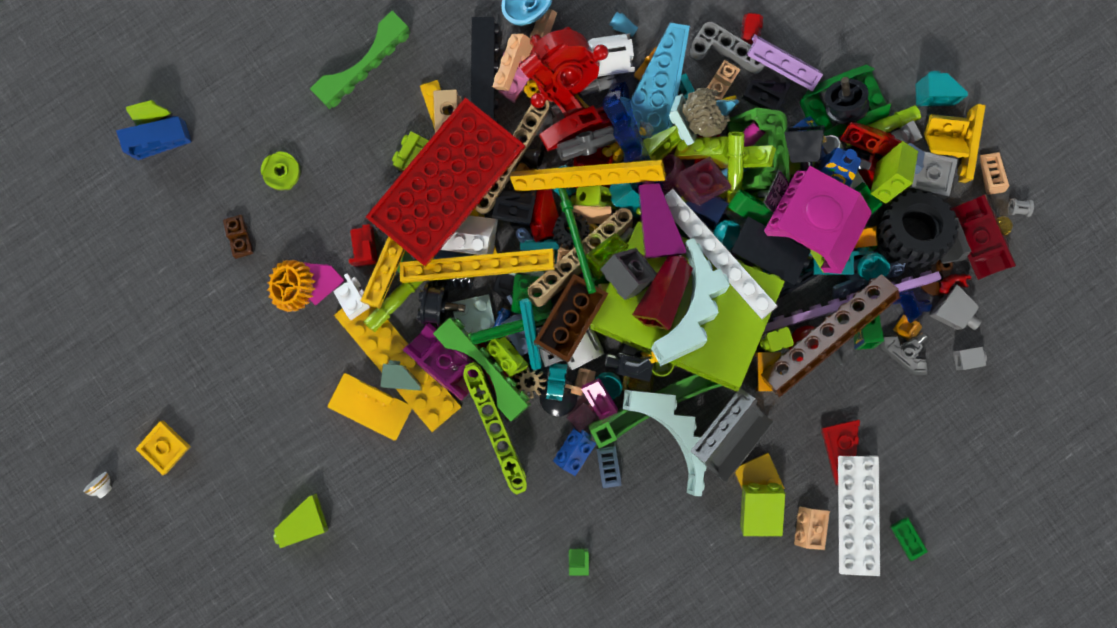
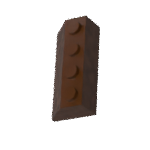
M573 274L534 340V345L554 357L569 362L609 293L595 286L596 292L589 294L585 280Z

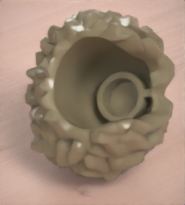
M698 88L696 91L688 94L686 103L682 105V112L689 122V128L694 134H699L703 137H716V135L722 133L727 122L730 121L729 115L721 114V110L716 105L715 96L719 95L717 90Z

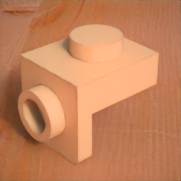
M579 368L575 386L566 384L565 388L571 389L570 393L582 396V386L594 381L596 372Z

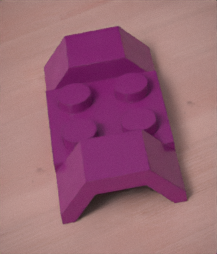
M428 323L403 351L439 384L462 401L470 393L463 376L465 365L474 361L463 352L445 348L433 334L437 329ZM471 369L468 371L470 377L478 376L476 370Z

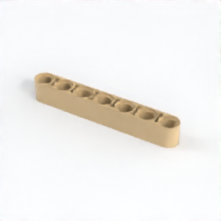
M548 100L545 102V110L543 111L537 110L531 104L515 130L514 137L523 136L527 139L523 142L526 147L507 169L508 172L502 175L495 183L498 189L495 191L490 190L482 199L486 200L488 205L486 207L476 206L475 209L480 214H487L491 211L496 198L500 196L509 181L511 172L515 171L548 116ZM528 121H534L536 125L530 127L526 123Z
M621 208L582 240L588 265L592 264L607 251L629 227L632 228L633 219L629 209ZM623 218L628 219L626 222H621L620 220ZM607 231L614 232L612 234H606ZM593 243H599V244H600V245L597 246V247L591 246ZM575 247L555 264V270H548L530 285L528 296L532 305L536 307L545 305L569 283L573 274L578 276L582 272ZM564 268H571L568 272L562 271ZM551 280L557 281L553 285L548 284V282ZM535 293H542L540 297H533Z

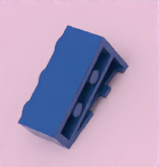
M171 116L165 120L116 130L122 151L137 160L192 142L186 122L179 116Z

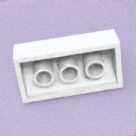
M468 216L440 251L470 255L493 254L498 219Z

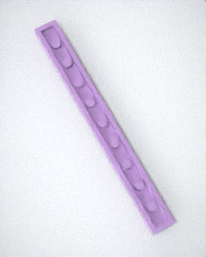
M930 270L921 273L919 278L914 279L913 276L901 279L902 283L895 286L899 289L900 293L936 282L941 279L939 271L932 273ZM854 294L846 296L847 299L840 301L839 298L828 301L829 305L821 307V304L809 307L810 311L803 312L802 309L792 312V316L787 318L784 315L773 318L774 322L767 323L763 334L838 311V308L843 303L850 301ZM873 295L870 298L876 299L879 296Z

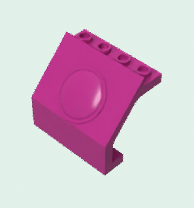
M809 166L807 171H796L764 232L767 236L789 237L825 258L821 266L824 273L841 274L872 212L861 193Z

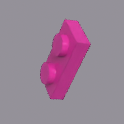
M599 378L582 386L581 390L600 420L618 412L617 406Z

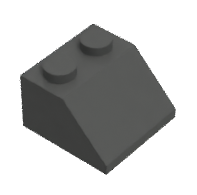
M637 248L614 254L600 269L604 273L605 278L612 283L617 293L624 300L635 297L649 287L657 275Z

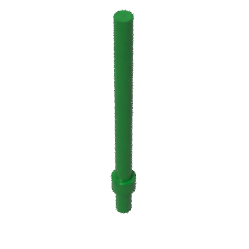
M560 188L558 190L562 201L560 205L567 218L588 293L592 294L596 292V288L572 211L574 207L572 201L569 200L566 188Z

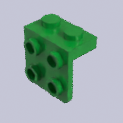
M519 274L514 276L511 306L513 313L521 314L520 300L529 298L528 288L540 278L539 276ZM553 280L549 281L548 284L553 285ZM535 293L533 297H540L542 293ZM551 299L540 307L532 305L533 315L551 311L553 308Z

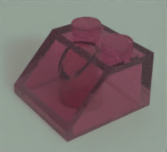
M711 157L679 172L674 182L675 187L685 200L699 206L732 188Z

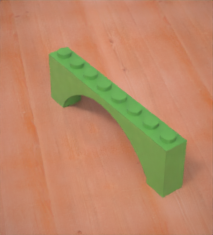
M691 373L654 393L676 395L677 403L722 385ZM621 408L616 414L602 420L599 419L587 426L596 444L601 448L617 440L625 432L650 416Z

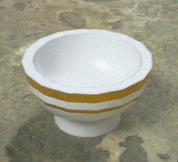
M104 472L86 486L83 492L90 496L97 495L98 498L104 497L112 489L109 485L110 477L108 473Z

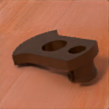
M938 260L935 264L931 265L929 271L931 270L932 273L939 271L942 277L941 280L950 275L954 268L953 262L945 263V268L941 260ZM940 282L920 286L929 295H944L939 291L941 287Z

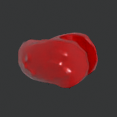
M966 274L949 275L940 281L941 287L939 291L942 294H948L955 282L959 287H968L966 279L971 280L972 277Z

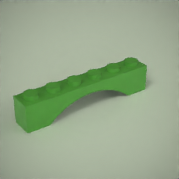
M391 11L378 23L375 41L369 52L360 62L343 72L323 75L310 90L329 110L332 107H336L345 94H350L359 81L365 80L368 73L382 63V59L386 55H391L400 42L403 43L408 39L411 33L408 26Z
M449 318L433 333L434 336L445 348L463 352L483 366L494 385L497 407L510 422L515 420L531 405L529 396L524 391L520 392L517 389V383L509 376L507 377L502 372L503 369L497 361L495 363L490 358L491 354L486 348H481L478 344H472L470 340L471 332L468 334L464 329V323L459 318Z

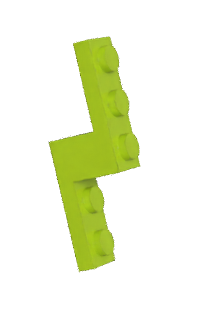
M728 137L696 138L695 142L688 146L684 140L680 141L676 147L674 157L678 160L710 158L720 168H728ZM773 145L744 147L743 168L772 167L776 148Z

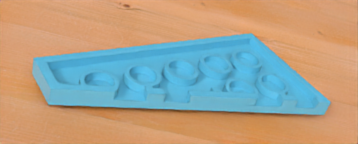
M669 23L615 129L616 134L630 136L641 131V128L644 127L647 133H642L639 137L648 138L673 126L669 114L675 97L678 96L690 26Z

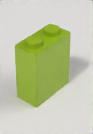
M902 141L881 158L876 164L870 194L886 204L913 184L918 151Z
M749 483L748 485H742L740 528L743 536H783L785 492L782 485L777 483H769L768 485Z

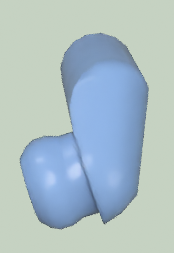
M519 228L516 231V237L521 243L527 240H534V237L525 228Z

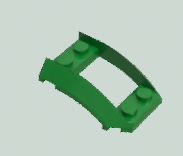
M868 65L849 70L817 84L813 91L808 89L799 102L806 118L811 116L817 126L825 125L824 136L833 135L836 137L843 135L849 125L839 124L833 127L818 94L827 91L832 84L840 81L843 77L859 80L868 88L869 111L864 118L855 123L867 125L881 118L888 117L891 103L886 104L872 73L875 68Z

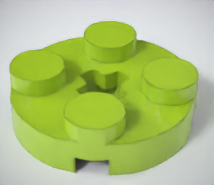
M276 152L267 156L261 165V175H263L265 183L275 190H290L299 180L300 164L292 155L286 152ZM283 166L285 173L278 176L279 173L276 170L277 168L281 169Z

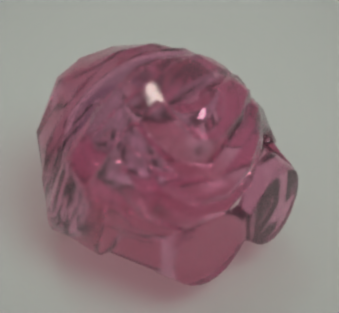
M674 154L666 155L662 159L666 177L664 181H655L657 184H660L662 191L670 192L672 189L674 190V186L685 177L686 167L680 158Z

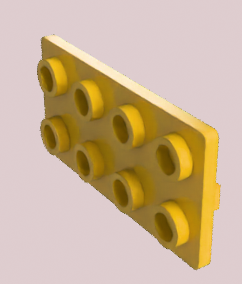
M347 373L343 374L328 404V408L394 441L397 440L412 410L409 404Z

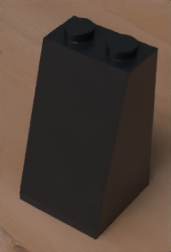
M747 217L731 251V255L735 259L741 260L744 265L758 267L766 274L779 276L781 280L785 281L783 285L790 289H793L795 284L799 286L803 275L800 273L803 267L807 268L811 261V257H809L811 250L787 237L767 236L764 232L765 225Z

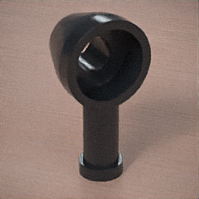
M540 140L537 149H527L525 152L524 161L535 168H539L543 161L545 145L542 140Z

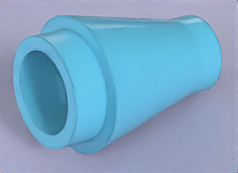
M618 12L615 13L609 24L613 27V30L625 34L630 33L631 37H633L638 29L623 13L620 14Z

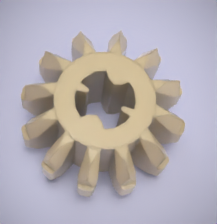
M528 366L526 368L527 373L524 371L520 372L523 375L522 377L515 375L514 378L520 380V382H516V386L521 385V388L518 390L520 392L525 390L526 394L530 392L531 399L534 398L533 391L538 396L541 395L537 389L538 387L541 389L546 388L540 385V382H546V378L539 379L543 375L542 371L537 375L535 374L537 370H533L530 373V367ZM530 377H533L535 385H531L530 388H528L526 386L527 383H525V379H530Z

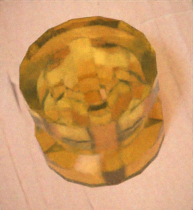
M1005 216L997 218L1003 234H1009L1013 228L1012 221Z

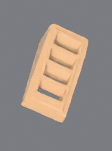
M1000 152L980 155L986 194L1005 192L1009 187ZM994 160H995V162H996V163H992V164H987V161H994ZM997 168V170L989 171V169Z

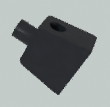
M825 125L786 128L784 134L790 160L792 163L800 162L801 171H807L809 166H812V162L820 160Z

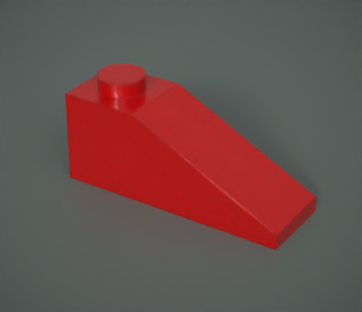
M551 189L537 190L530 226L534 241L539 242L554 239L552 232L559 217Z

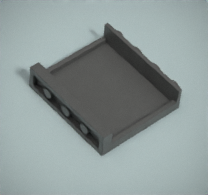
M741 388L691 450L712 473L726 483L774 423L757 407L756 403L758 401L756 398Z

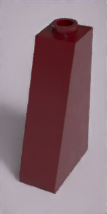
M677 255L666 258L632 314L643 325L666 330L671 328L693 270L685 257Z

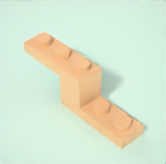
M552 9L547 10L536 21L530 38L524 34H511L505 53L501 58L500 67L495 75L493 88L496 90H510L519 62L526 59L533 48L530 44L531 37L538 34L542 38L549 34L557 12Z

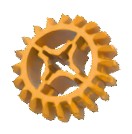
M285 260L282 263H277V267L272 268L273 274L269 275L270 281L267 282L269 284L267 291L270 292L268 298L273 299L272 304L276 305L277 308L287 312H296L299 309L305 308V304L310 303L309 298L314 297L311 294L315 290L313 283L316 281L312 279L314 274L310 272L308 266L297 260Z

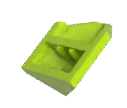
M153 100L126 107V111L136 126L154 122L171 114L168 109L156 105Z

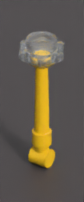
M641 121L638 132L618 143H614L609 148H603L602 154L610 157L612 152L618 151L619 148L641 135L652 138V132H654L652 125L649 122Z

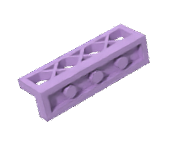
M754 34L752 38L754 43L747 53L749 57L811 91L814 90L823 76L818 69Z

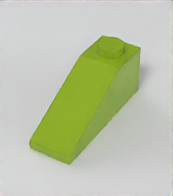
M675 125L637 142L623 155L626 163L662 160L680 141H683L679 136L677 126Z

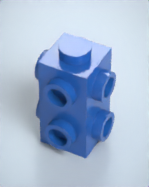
M573 429L561 449L557 452L553 462L563 470L576 476L596 445L590 439L592 435L584 430L579 432Z

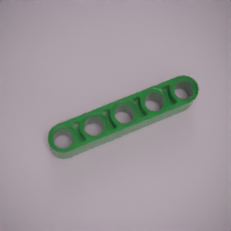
M741 189L738 190L728 204V207L746 219L750 217L767 226L773 215V212L767 208L763 201ZM789 238V239H791L792 241H794V242H796V243H798V244H800V245L803 246V244L797 242L796 240H794V239H792V238Z

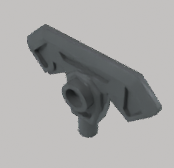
M922 332L918 337L914 336L901 345L898 335L883 336L884 342L881 343V349L912 375L927 374V360L916 358L924 346L923 342L929 338L927 333Z

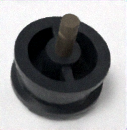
M843 77L840 81L832 84L825 93L828 117L832 121L843 125H849L850 122L855 123L864 118L870 108L867 86L859 80L849 79L848 77Z
M427 282L423 290L419 292L421 308L418 309L417 320H420L421 324L424 325L427 322L437 323V326L440 327L444 323L447 310L465 313L466 305L448 303V285L443 284L442 287L432 286L431 282Z

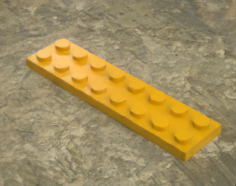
M370 306L369 309L353 320L347 317L343 308L334 315L335 318L381 372L383 364H388L389 360L400 361V365L406 366L422 385V391L396 390L431 432L435 431L462 408L447 389L403 351L409 343L388 319L376 332H373L364 324L367 317L376 309L375 307Z

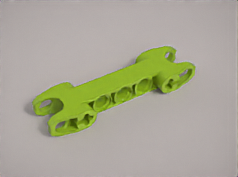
M475 361L465 365L463 373L466 385L476 404L508 486L517 495L526 491L527 482L524 469L516 454L481 366ZM474 369L478 372V376L470 377L468 371ZM480 388L481 391L484 390V394L477 392V389ZM485 405H491L494 410L492 413L486 414L482 408ZM498 423L501 429L494 432L490 429V425ZM500 441H505L508 443V447L502 450L498 448L497 444ZM515 478L522 479L520 483L513 482Z

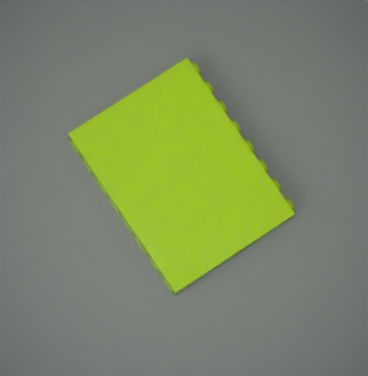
M638 221L625 251L637 248L644 257L642 225ZM681 237L683 244L685 245L688 239L685 237ZM667 257L647 258L646 261L658 273ZM736 259L773 302L776 303L785 281L775 274H766L760 268L744 265L741 260ZM711 263L713 268L712 271L717 270V268ZM692 274L669 330L645 326L632 315L649 287L635 297L624 300L617 293L616 288L611 282L605 291L609 294L592 321L591 330L651 355V348L654 342L669 334L686 315L692 295ZM729 283L730 286L725 293L711 299L718 306L719 313L715 319L700 326L704 328L707 334V341L704 346L669 363L737 392L742 385L771 313L764 319H761Z

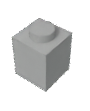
M983 347L953 351L956 370L986 366L987 355Z

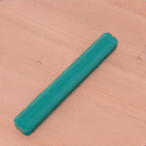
M529 298L520 300V308L530 365L533 370H537L542 367L539 348L534 345L537 333L532 303Z

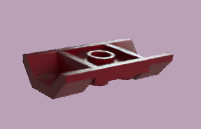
M986 194L950 209L951 211L954 210L971 249L968 258L978 280L1016 266L1007 240L995 213L992 211Z

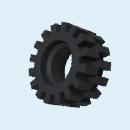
M574 212V218L582 241L589 235L590 226L587 224L588 221L586 219L582 220V215L577 217V213ZM563 213L561 217L557 218L552 232L554 240L558 239V245L562 243L563 248L568 246V249L572 250L575 245L572 235L564 229L569 227L566 215Z

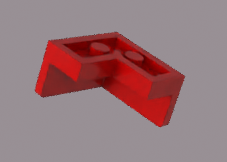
M370 224L362 225L363 228L350 230L354 258L348 260L349 264L355 267L377 264L378 257L374 229Z

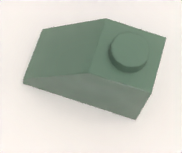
M389 360L388 364H383L381 387L422 391V385L406 366L400 365V361Z

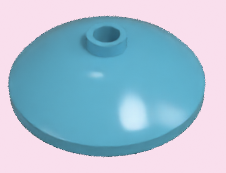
M502 0V13L514 25H528L540 19L547 12L553 0Z

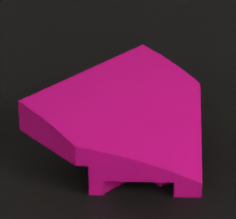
M304 262L305 266H308L310 272L314 274L312 279L316 281L313 283L315 290L311 293L314 297L309 298L316 306L345 280L331 265Z

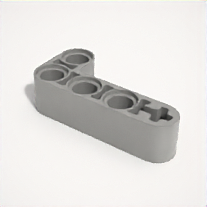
M707 22L702 26L690 48V56L695 60L703 59L709 49L712 48L753 74L760 73L765 67L762 63L756 65V60L750 58L749 61L747 60L749 57L747 53L751 48L750 44L713 22ZM704 31H711L713 36H707ZM726 40L729 46H723L721 41ZM701 46L704 51L698 52L694 47ZM737 50L744 51L745 56L738 55Z

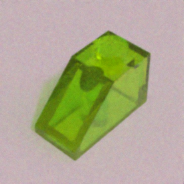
M614 233L586 254L590 271L597 279L604 275L600 269L614 254L626 251L629 247L618 234Z

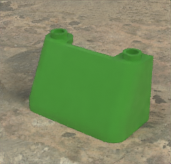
M754 108L729 118L730 121L727 122L729 133L743 132L755 121L758 123L759 129L764 130L766 133L753 146L773 145L776 148L772 167H752L743 172L742 188H744V191L752 193L759 190H769L778 170L784 174L789 182V152L784 134L788 127L785 114L778 110Z

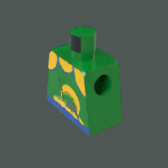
M878 315L854 335L855 350L874 349L884 342L880 316Z

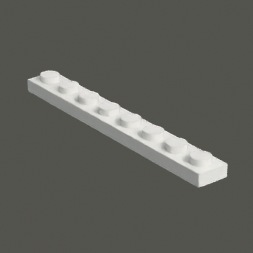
M673 189L668 192L664 197L674 221L690 239L694 238L696 243L701 245L703 254L717 269H721L722 273L726 274L733 288L761 319H764L778 306Z

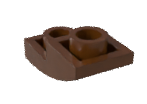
M237 215L224 219L225 233L230 241L233 257L237 259L254 254L243 216Z

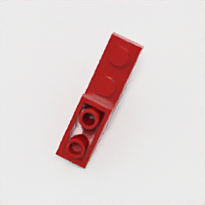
M609 105L597 109L591 106L558 121L540 133L539 136L547 151L556 149L557 144L574 139L576 135L582 132H593L614 125L618 119Z
M850 122L840 138L843 142L885 156L902 142L890 133Z

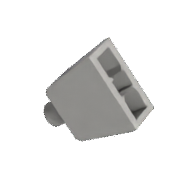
M958 285L952 286L949 293L944 294L929 315L957 330L964 329L966 325L975 330L982 322L974 316L979 306Z

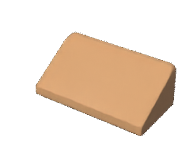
M573 206V214L574 212L577 213V217L582 215V220L586 219L588 221L587 224H602L613 215L611 206Z

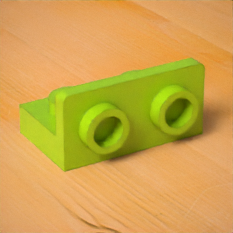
M506 337L493 339L486 347L509 377L526 370L529 365Z

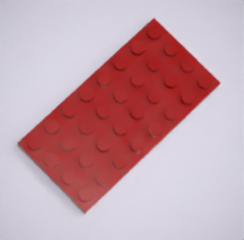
M464 98L367 214L366 218L427 267L526 146L467 98Z

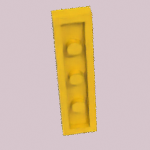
M977 104L967 113L966 118H969L970 123L964 139L970 150L969 157H962L961 165L957 171L959 176L958 182L967 183L974 179L986 105Z

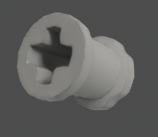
M1011 198L1008 204L1009 215L1024 214L1026 217H1030L1034 210L1033 200L1018 201L1016 198Z

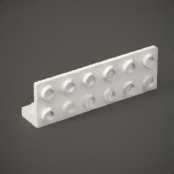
M878 455L838 456L839 573L880 576Z

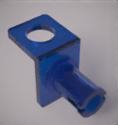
M913 291L899 292L901 298L893 303L902 305L909 323L914 322L920 317L922 312H929L932 308L931 304H925L930 303L929 300L917 301Z

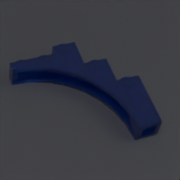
M625 81L615 83L608 89V95L603 99V109L614 126L613 136L624 152V163L652 161L633 115L629 98V87ZM654 181V184H660L663 192V181ZM637 182V186L642 185V182Z

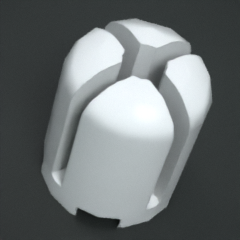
M630 33L592 38L588 41L592 50L597 45H605L609 51L606 59L599 60L598 77L635 71V67H631L633 66L634 54Z
M591 325L570 361L567 362L572 370L605 354L595 331L591 330Z

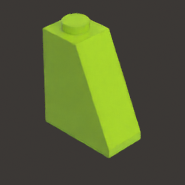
M317 493L304 500L274 529V541L277 545L279 544L280 548L329 530Z

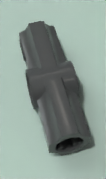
M607 126L593 132H582L576 135L574 139L557 144L558 155L562 161L579 155H591L597 152L599 148L616 143V133L612 126Z

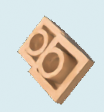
M726 60L723 61L707 87L708 89L718 91L719 95L715 96V100H722L741 70Z

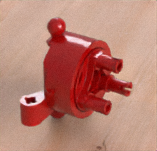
M570 27L553 31L542 38L538 34L531 37L532 40L530 39V44L533 47L530 55L519 63L521 70L529 79L531 78L535 81L540 93L532 95V106L541 108L545 105L546 100L554 101L565 117L585 109L575 95L583 91L598 77L599 60H604L608 57V48L605 45H597L592 50L586 38Z

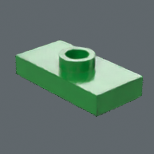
M908 517L889 526L909 561L912 562L928 552Z

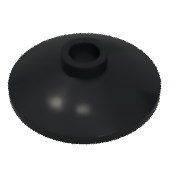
M565 379V385H573L571 382ZM548 382L543 385L546 388L541 389L539 400L542 408L548 414L564 416L575 408L578 396L570 393L571 389L564 386L562 401L546 399Z

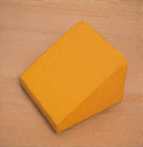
M903 314L893 331L909 340L918 335L922 326L920 322Z

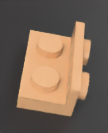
M800 506L797 515L794 544L806 549L825 550L830 511Z

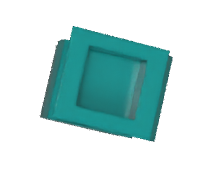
M557 363L550 365L546 399L562 401L567 365Z

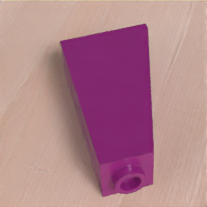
M654 181L642 182V185L638 187L645 259L685 255V246L660 184H654Z

